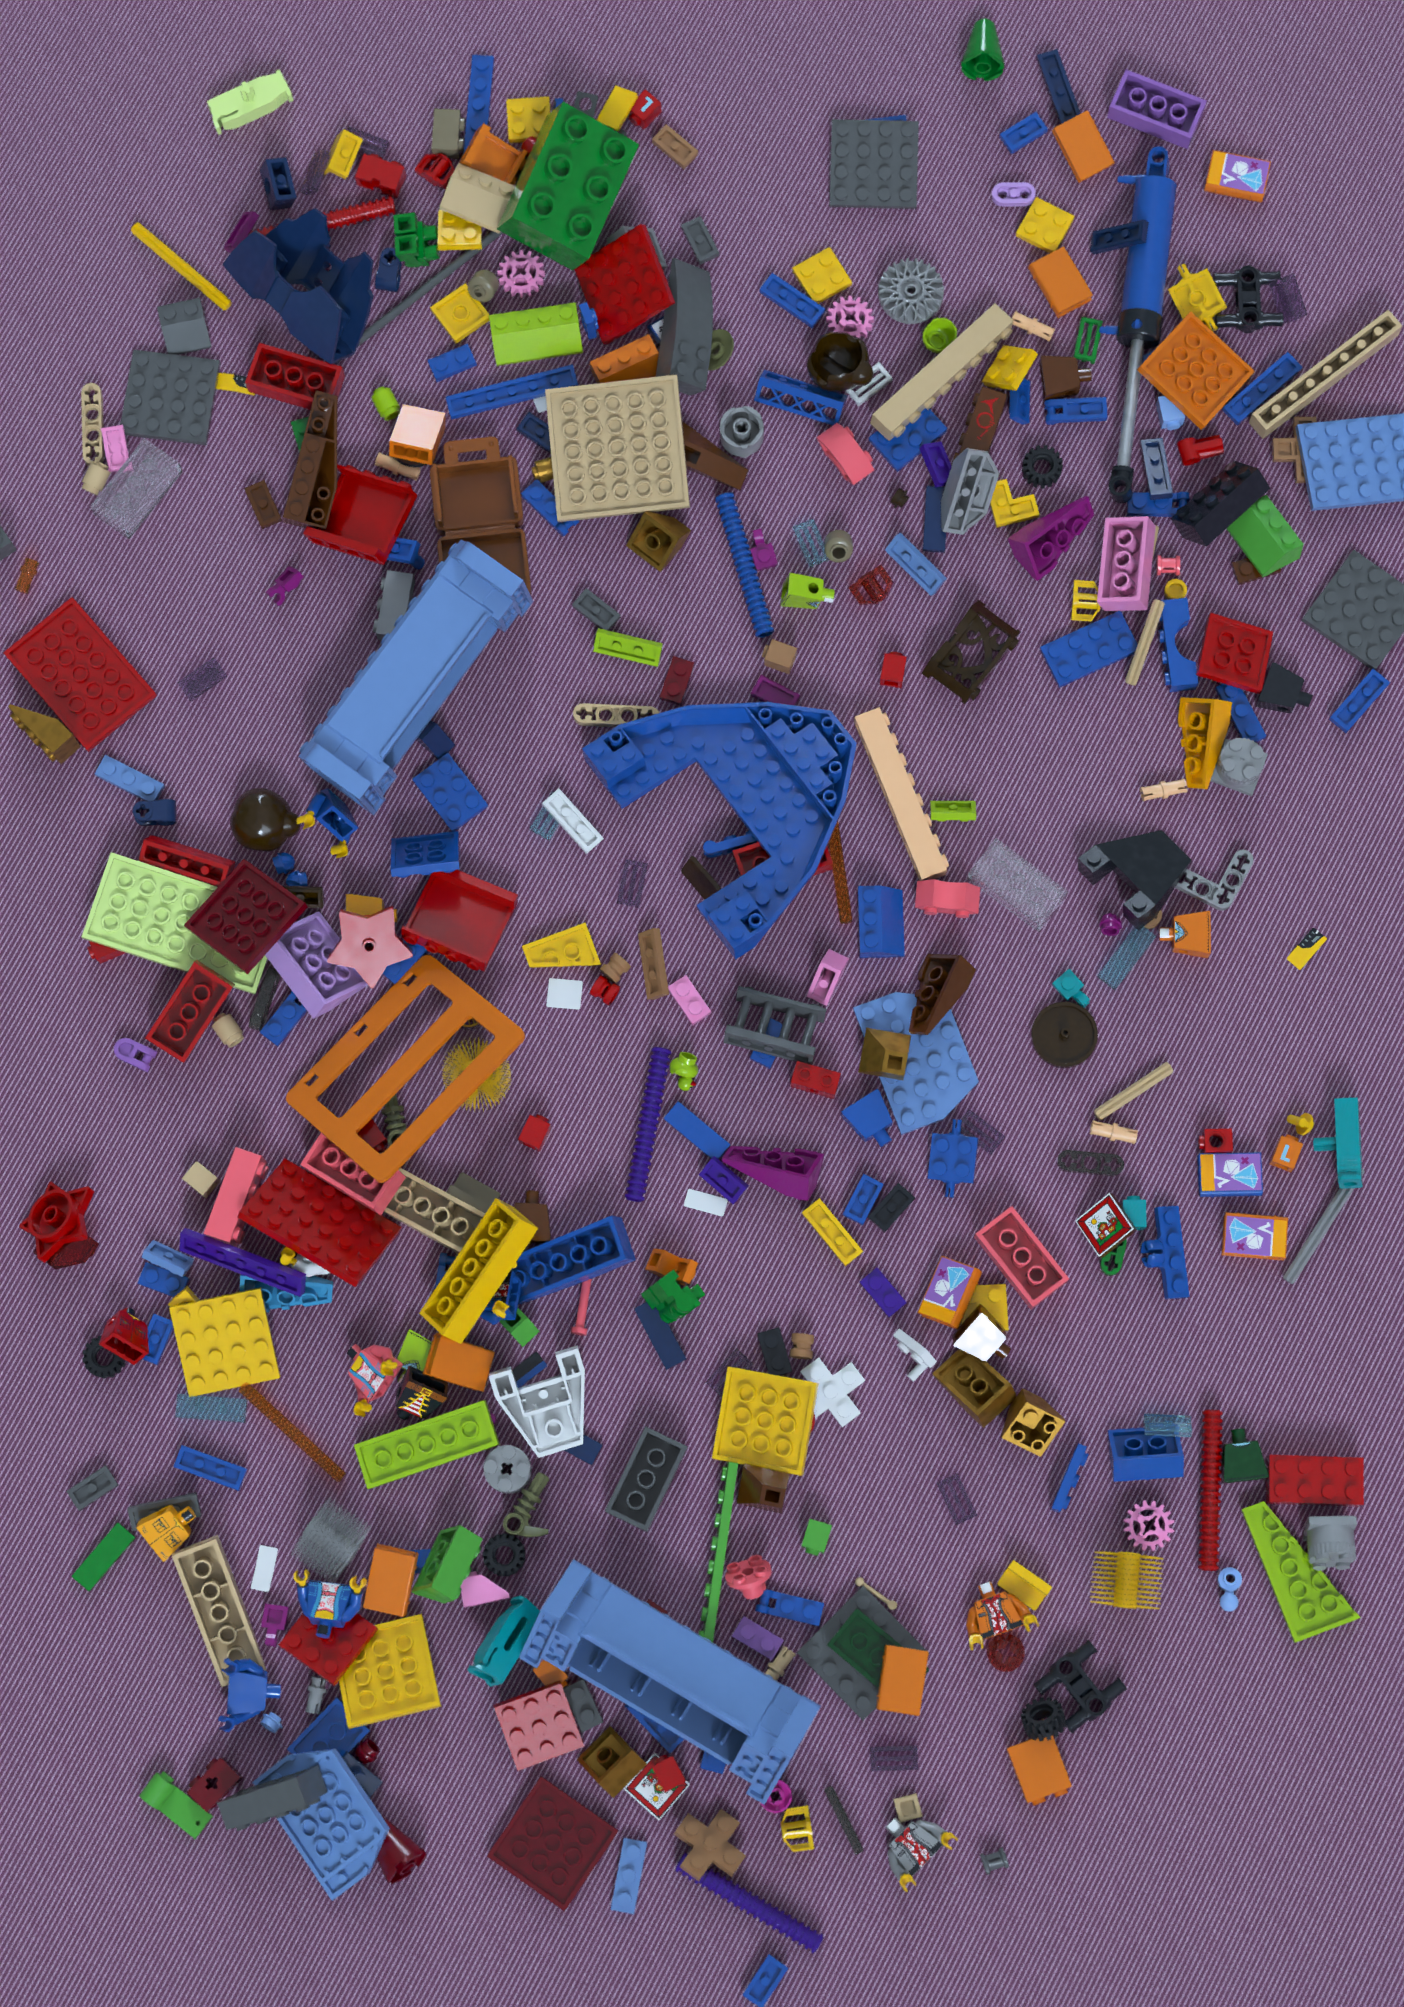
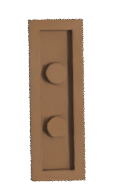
M652 928L638 934L647 1000H655L669 995L660 928Z

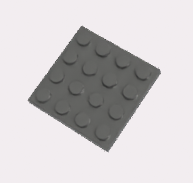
M832 119L829 207L916 209L919 121Z
M133 350L120 425L124 426L125 436L207 446L221 364L220 360Z
M1353 550L1301 621L1371 670H1376L1404 633V584Z
M862 1586L797 1654L864 1720L876 1708L878 1688L827 1646L856 1608L904 1648L927 1650Z

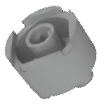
M748 406L734 407L725 412L720 421V441L724 449L730 454L742 458H747L758 451L764 440V424L761 415L755 409Z
M503 1445L492 1450L483 1466L485 1478L490 1486L496 1491L505 1494L517 1493L522 1488L524 1489L529 1483L532 1473L531 1462L527 1455L521 1449L511 1445ZM504 1465H513L511 1468L513 1473L511 1475L508 1473L502 1474Z

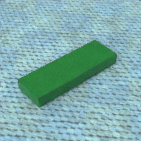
M117 1522L71 1577L90 1592L136 1537Z

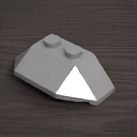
M966 448L953 460L941 499V527L943 532L963 535L968 531L967 529L975 525L987 514L1000 474L988 451Z

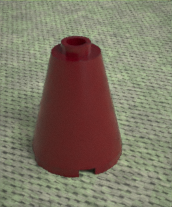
M382 1816L390 1829L378 1853L377 1861L387 1882L395 1884L409 1876L415 1864L419 1867L426 1859L427 1854L424 1849Z

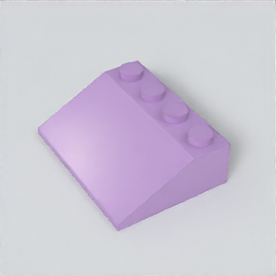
M319 911L293 923L265 955L313 1019L329 1012L368 985L354 968L327 962V957L340 938Z

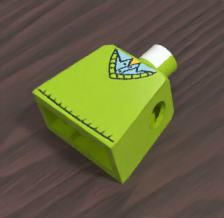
M789 573L782 585L781 606L817 609L821 601L833 603L835 591L834 589L823 588L824 580L821 578Z
M409 1329L397 1358L403 1364L402 1369L404 1370L397 1381L398 1383H401L409 1366L424 1371L432 1343Z

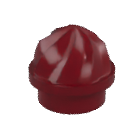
M366 1739L358 1744L355 1751L356 1758L361 1763H370L377 1759L380 1749L371 1739Z

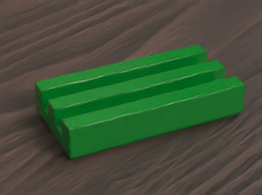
M1081 317L1074 352L1075 358L1082 360V362L1089 361L1091 364H1095L1101 334L1099 328L1103 324L1102 320ZM1089 323L1084 352L1079 354L1084 324ZM1094 324L1098 326L1092 356H1089L1087 354Z

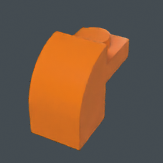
M654 1248L645 1270L662 1278L674 1269L679 1276L675 1279L679 1285L685 1286V1284H690L694 1278L698 1263L692 1259L679 1258L666 1250Z

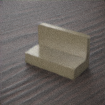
M463 1172L460 1173L455 1184L450 1185L446 1192L485 1214L496 1198L499 1199L501 1196L496 1190Z

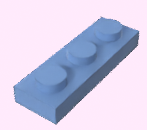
M902 533L897 534L885 549L930 596L934 595L947 578Z
M107 755L103 757L94 773L97 777L144 801L158 800L165 787L163 783Z
M624 1838L611 1910L634 1914L647 1842Z

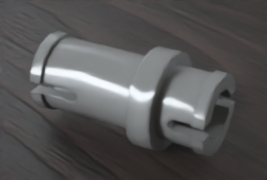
M312 1676L311 1685H308L307 1689L309 1696L305 1712L320 1714L323 1693H326L327 1690L325 1688L326 1680L322 1677Z

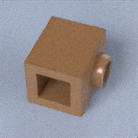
M772 639L770 646L766 645L762 653V657L765 658L764 666L790 674L797 656V648Z

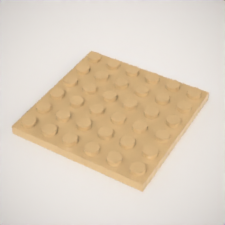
M677 375L545 389L558 522L638 514L645 511L656 512L690 508Z

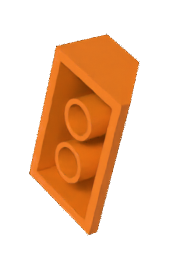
M648 334L590 361L591 373L597 384L656 377L659 352Z

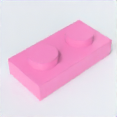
M687 975L668 986L669 992L692 1026L711 1014V1010Z

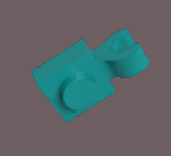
M1070 969L1052 983V986L1066 1001L1073 998L1083 1008L1089 1004L1090 999L1085 993L1080 991L1084 988V984Z

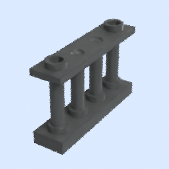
M738 986L736 1001L742 1003L735 1025L727 1024L723 1043L812 1065L816 1047L810 1046L816 1022L824 1023L827 1009L817 1004H807L757 991L752 987ZM750 1004L763 1007L759 1026L755 1032L744 1029ZM772 1010L786 1013L779 1037L766 1034ZM794 1016L808 1019L801 1043L788 1040Z

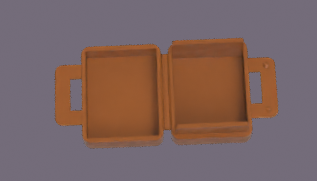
M493 436L446 442L444 444L445 464L436 465L435 463L432 464L430 469L435 527L439 535L446 536L441 537L437 542L439 563L447 559L449 556L448 552L453 544H458L460 540L468 541L520 577L531 595L532 588L526 536L524 531L518 528L524 523L517 460L512 455L500 457L499 442ZM486 450L487 459L458 462L457 453Z

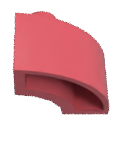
M836 423L816 437L824 454L835 464L843 478L852 485H855L874 471L871 464L873 461L871 455L866 450L863 451L854 440L852 431L847 426L843 428L839 423Z
M936 879L917 881L915 908L924 910V914H955L958 918H969V914H978L980 887L967 882H945Z

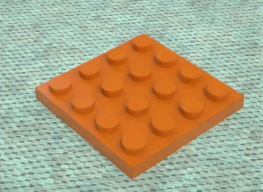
M1191 311L1137 369L1140 374L1201 430L1255 372Z

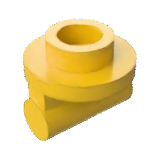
M1304 1113L1300 1117L1290 1114L1287 1117L1288 1123L1296 1125L1295 1129L1299 1135H1306L1313 1129L1314 1122L1311 1114Z

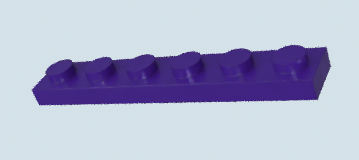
M187 1228L180 1232V1251L299 1297L305 1293L306 1274Z

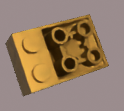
M11 704L8 706L12 712L9 716L14 720L15 724L22 731L25 730L29 738L44 751L45 755L52 762L57 760L62 765L81 747L72 733L58 719Z

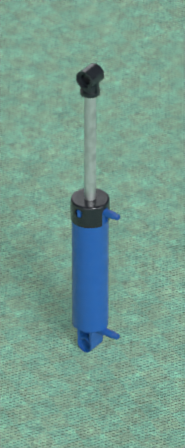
M1160 146L1150 150L1146 174L1117 177L1118 183L1136 184L1131 222L1144 219L1149 224L1146 243L1128 247L1118 326H1101L1099 328L1100 333L1117 335V341L1121 345L1130 348L1117 466L1112 467L1111 480L1108 484L1112 499L1120 504L1128 502L1133 495L1134 469L1130 467L1141 376L1137 369L1142 364L1143 350L1159 345L1163 320L1162 310L1177 184L1168 178L1170 168L1168 152ZM1158 158L1164 159L1161 162H1155V160ZM1119 486L1126 487L1122 492L1115 491Z

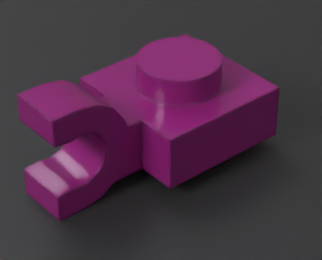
M761 528L753 530L752 536L756 547L751 548L750 551L755 569L761 571L778 566L772 543L765 544Z
M289 566L274 581L276 584L265 593L269 597L277 593V597L273 602L280 606L285 599L284 592H290L295 589L304 576L298 570Z
M265 1603L261 1627L267 1628L266 1646L276 1647L278 1630L285 1631L289 1607Z

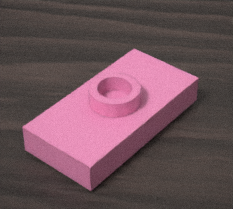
M117 425L101 428L108 471L116 472L131 469L124 426Z

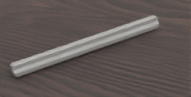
M1339 1188L1283 1276L1285 1281L1291 1284L1295 1283L1354 1188Z

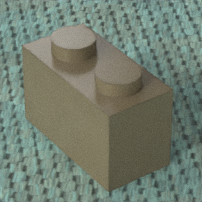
M434 109L432 154L442 153L449 159H459L460 151L464 150V138H461V131H465V118L461 117L460 110Z

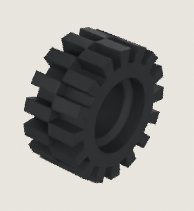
M1040 445L1036 446V449L1031 448L1023 459L1024 479L1027 478L1029 485L1033 483L1035 488H1037V485H1040L1041 489H1044L1045 485L1049 488L1061 476L1062 458H1059L1060 454L1058 451L1054 452L1055 449L1053 447L1047 449L1048 445H1044L1043 448H1040ZM1038 460H1046L1049 462L1051 469L1046 474H1039L1034 469V463Z
M101 1336L91 1339V1342L86 1344V1350H83L84 1358L82 1359L85 1363V1368L99 1378L108 1379L107 1377H115V1374H119L121 1368L125 1367V1360L113 1353V1360L110 1364L106 1366L99 1365L96 1355L99 1350L104 1348L99 1345Z
M507 1533L497 1534L485 1544L483 1561L489 1571L498 1576L507 1577L521 1570L526 1559V1552L522 1542L515 1536ZM501 1546H508L513 1551V1559L508 1564H500L495 1558V1553Z
M1042 1697L1038 1702L1036 1699L1032 1700V1705L1027 1703L1026 1708L1022 1709L1021 1720L1025 1733L1029 1738L1032 1737V1740L1035 1741L1039 1738V1741H1043L1047 1737L1048 1741L1051 1740L1052 1735L1056 1738L1059 1736L1058 1732L1062 1733L1064 1731L1063 1727L1066 1728V1719L1062 1705L1058 1703V1700L1054 1699L1052 1701V1698L1048 1697L1045 1701L1044 1697Z

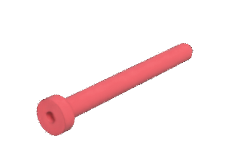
M592 1279L582 1282L575 1327H571L572 1334L587 1335V1329L584 1326Z

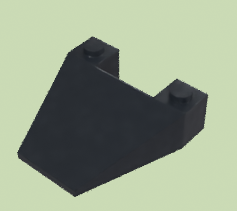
M1162 830L1094 845L1078 858V871L1092 885H1095L1113 870L1136 893L1123 903V916L1139 931L1156 918L1192 860Z

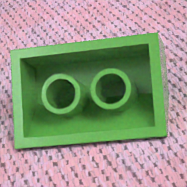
M1267 495L1259 498L1227 528L1230 535L1262 577L1298 560L1301 556L1304 544Z
M461 1525L440 1530L411 1592L441 1603L456 1600L462 1591L461 1585L463 1580L471 1572L470 1565L481 1550L482 1538Z

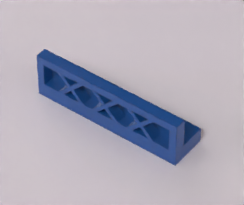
M764 370L759 378L754 401L834 425L840 421L848 395L827 391L819 386ZM762 387L770 388L775 396L771 398L760 396ZM790 394L793 396L795 403L791 405L785 404L781 396ZM807 400L812 401L817 409L811 412L807 411L802 403ZM827 407L837 409L835 419L826 417L823 409Z

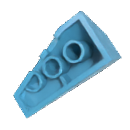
M242 1274L240 1275V1292L261 1287L267 1313H269L270 1309L282 1308V1310H288L290 1306L295 1305L307 1307L332 1303L333 1281L317 1276L306 1277L305 1293L299 1297Z

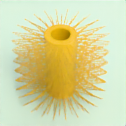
M478 1037L477 1054H476V1043H475V1038H474L475 1058L484 1050L483 1048H486V1047H487L486 1045H488V1043L484 1045V1043H483L484 1040H483V1041H482L481 1050H480L479 1037ZM463 1043L464 1052L459 1045V1051L456 1049L455 1054L451 1050L453 1059L452 1061L451 1059L449 1060L448 1064L443 1068L445 1070L442 1071L447 1072L443 1074L454 1075H442L444 1076L443 1079L453 1082L472 1063L473 1060L468 1045L469 1055ZM500 1065L495 1070L496 1072H493L495 1074H491L462 1105L466 1104L465 1106L469 1105L471 1108L473 1102L475 1111L477 1097L479 1109V1093L482 1103L481 1092L484 1100L485 1094L491 1108L492 1105L489 1097L494 1104L495 1100L500 1103L499 1098L501 1099L499 1094L503 1096L505 1092L503 1090L511 1080L508 1078L500 1079L510 1077L511 1074L509 1073L511 1071L504 1070L503 1068L506 1067Z
M1094 1551L1099 1554L1117 1556L1114 1558L1107 1556L1094 1557L1113 1560L1116 1563L1093 1561L1098 1564L1116 1566L1114 1568L1106 1566L1093 1567L1116 1570V1573L1093 1571V1573L1115 1577L1091 1576L1093 1578L1115 1580V1583L1092 1581L1093 1583L1114 1587L1091 1586L1093 1588L1114 1590V1593L1091 1591L1097 1594L1114 1595V1597L1090 1596L1098 1599L1113 1600V1603L1102 1601L1089 1602L1128 1609H1160L1137 1605V1603L1160 1604L1153 1601L1138 1600L1137 1598L1161 1599L1138 1595V1593L1161 1594L1154 1591L1139 1590L1138 1588H1162L1138 1584H1162L1154 1581L1140 1580L1139 1578L1158 1580L1163 1578L1142 1576L1139 1573L1163 1574L1155 1571L1140 1570V1568L1163 1569L1143 1566L1140 1563L1164 1564L1156 1561L1141 1560V1558L1154 1560L1163 1558L1143 1556L1132 1552Z

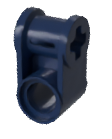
M389 247L381 252L375 279L376 290L398 292L402 261L400 262L396 257L395 248ZM391 257L395 258V260H392L391 263H388V261L391 260Z
M173 799L140 801L133 807L132 812L135 821L141 826H170L177 823L176 801ZM142 810H146L147 812L145 813V817H141L140 815L142 814Z

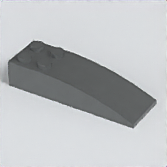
M673 258L668 285L675 303L666 308L664 312L656 377L677 375L679 392L692 396L705 391L713 332L710 272Z

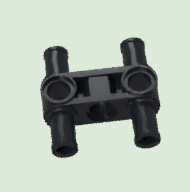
M1247 265L1241 269L1234 270L1233 273L1214 272L1213 280L1216 286H1233L1236 296L1235 314H1216L1215 324L1218 328L1235 327V329L1249 334L1255 330L1263 329V326L1282 327L1283 313H1263L1261 311L1260 298L1261 285H1280V271L1261 272V270ZM1248 276L1252 281L1247 282L1242 277ZM1244 318H1252L1254 322L1248 323Z
M1089 1640L1073 1653L1070 1651L1064 1654L1050 1666L1047 1674L1036 1683H1033L1042 1696L1057 1683H1062L1079 1705V1710L1066 1720V1727L1072 1734L1087 1721H1094L1111 1707V1702L1127 1690L1119 1678L1104 1690H1099L1081 1668V1664L1098 1652ZM1062 1661H1067L1071 1664V1672L1067 1675L1062 1674L1059 1670V1665ZM1092 1699H1098L1101 1703V1709L1097 1713L1092 1712L1089 1708V1702Z

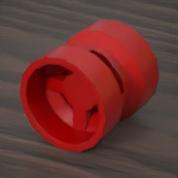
M600 975L589 994L595 998L600 997L603 1003L610 1006L621 987L615 983H609L606 977Z

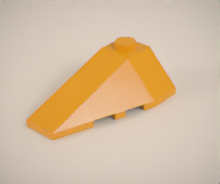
M1180 697L1178 725L1182 727L1183 733L1181 746L1185 748L1186 759L1184 760L1187 788L1208 789L1230 725L1232 702L1218 699Z

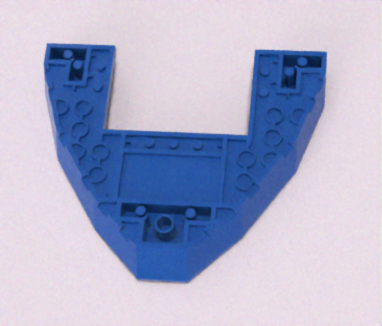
M772 702L687 705L620 724L583 747L582 751L586 763L621 809L697 762L770 858L696 905L698 911L736 960L758 944L816 872L846 803L857 743L830 710Z

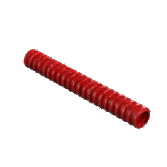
M389 195L386 199L382 197V200L377 198L374 202L369 200V203L365 204V202H362V205L357 203L355 207L350 205L347 209L342 207V210L335 209V212L330 210L327 214L322 212L327 216L328 232L331 228L336 230V227L339 226L340 228H343V225L348 227L351 223L356 225V222L363 223V220L368 222L371 218L376 220V217L383 218V215L388 217L391 213L396 215L393 197ZM271 225L268 229L263 227V230L256 229V231L265 236L275 227Z
M1220 1410L1202 1411V1415H1204L1202 1422H1204V1426H1202L1204 1433L1201 1434L1204 1437V1440L1201 1441V1444H1204L1201 1448V1451H1203V1455H1201V1459H1203L1201 1466H1203V1469L1200 1471L1203 1474V1477H1200V1480L1203 1481V1484L1200 1485V1488H1202L1200 1495H1202V1499H1200V1503H1202L1200 1510H1202V1513L1199 1514V1517L1202 1518V1521H1199L1201 1525L1199 1532H1201L1199 1547H1201V1550L1198 1551V1554H1201V1558H1198L1201 1564L1198 1565V1569L1217 1571L1219 1570L1217 1562L1220 1560L1217 1559V1555H1220L1217 1548L1220 1547V1544H1218V1540H1220L1218 1533H1220L1218 1518H1221V1515L1218 1514V1511L1221 1510V1507H1218V1504L1221 1503V1500H1219V1496H1221V1492H1219V1489H1221L1219 1474H1222V1471L1219 1470V1467L1222 1466V1463H1220L1222 1456H1220V1452H1222L1220 1448L1222 1441H1220V1438H1222L1223 1434L1220 1433V1430H1223V1427L1220 1426V1423H1223V1419H1221L1223 1412Z

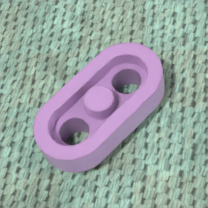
M1026 182L998 183L992 190V200L996 205L1002 207L1029 206L1035 199L1036 191L1030 183ZM1004 194L1006 198L1002 199L999 195ZM1026 194L1028 197L1022 198L1020 195Z

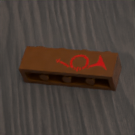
M983 386L980 394L975 393L972 402L975 409L973 413L969 412L965 425L968 426L966 433L962 432L958 445L962 447L960 453L955 452L953 460L966 448L988 451L989 453L1006 404L1007 394Z

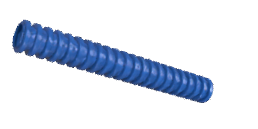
M729 492L723 493L715 498V502L718 503L717 509L720 510L719 515L722 516L721 522H724V532L728 535L726 539L729 541L728 546L731 548V554H733L734 566L737 567L736 572L739 573L740 585L743 586L742 592H745L743 594L744 598L747 599L745 603L749 605L747 607L750 612L749 616L753 618L751 620V623L754 624L753 630L756 631V637H767L774 632V628L771 627L772 621H769L771 617L767 614L769 610L765 608L767 603L764 601V595H762L763 590L760 588L761 583L758 582L759 577L756 576L757 570L754 569L755 564L752 563L751 551L748 550L750 547L749 544H746L748 540L745 537L746 533L743 531L744 527L741 525L740 513L737 512L738 507L735 506L734 494Z

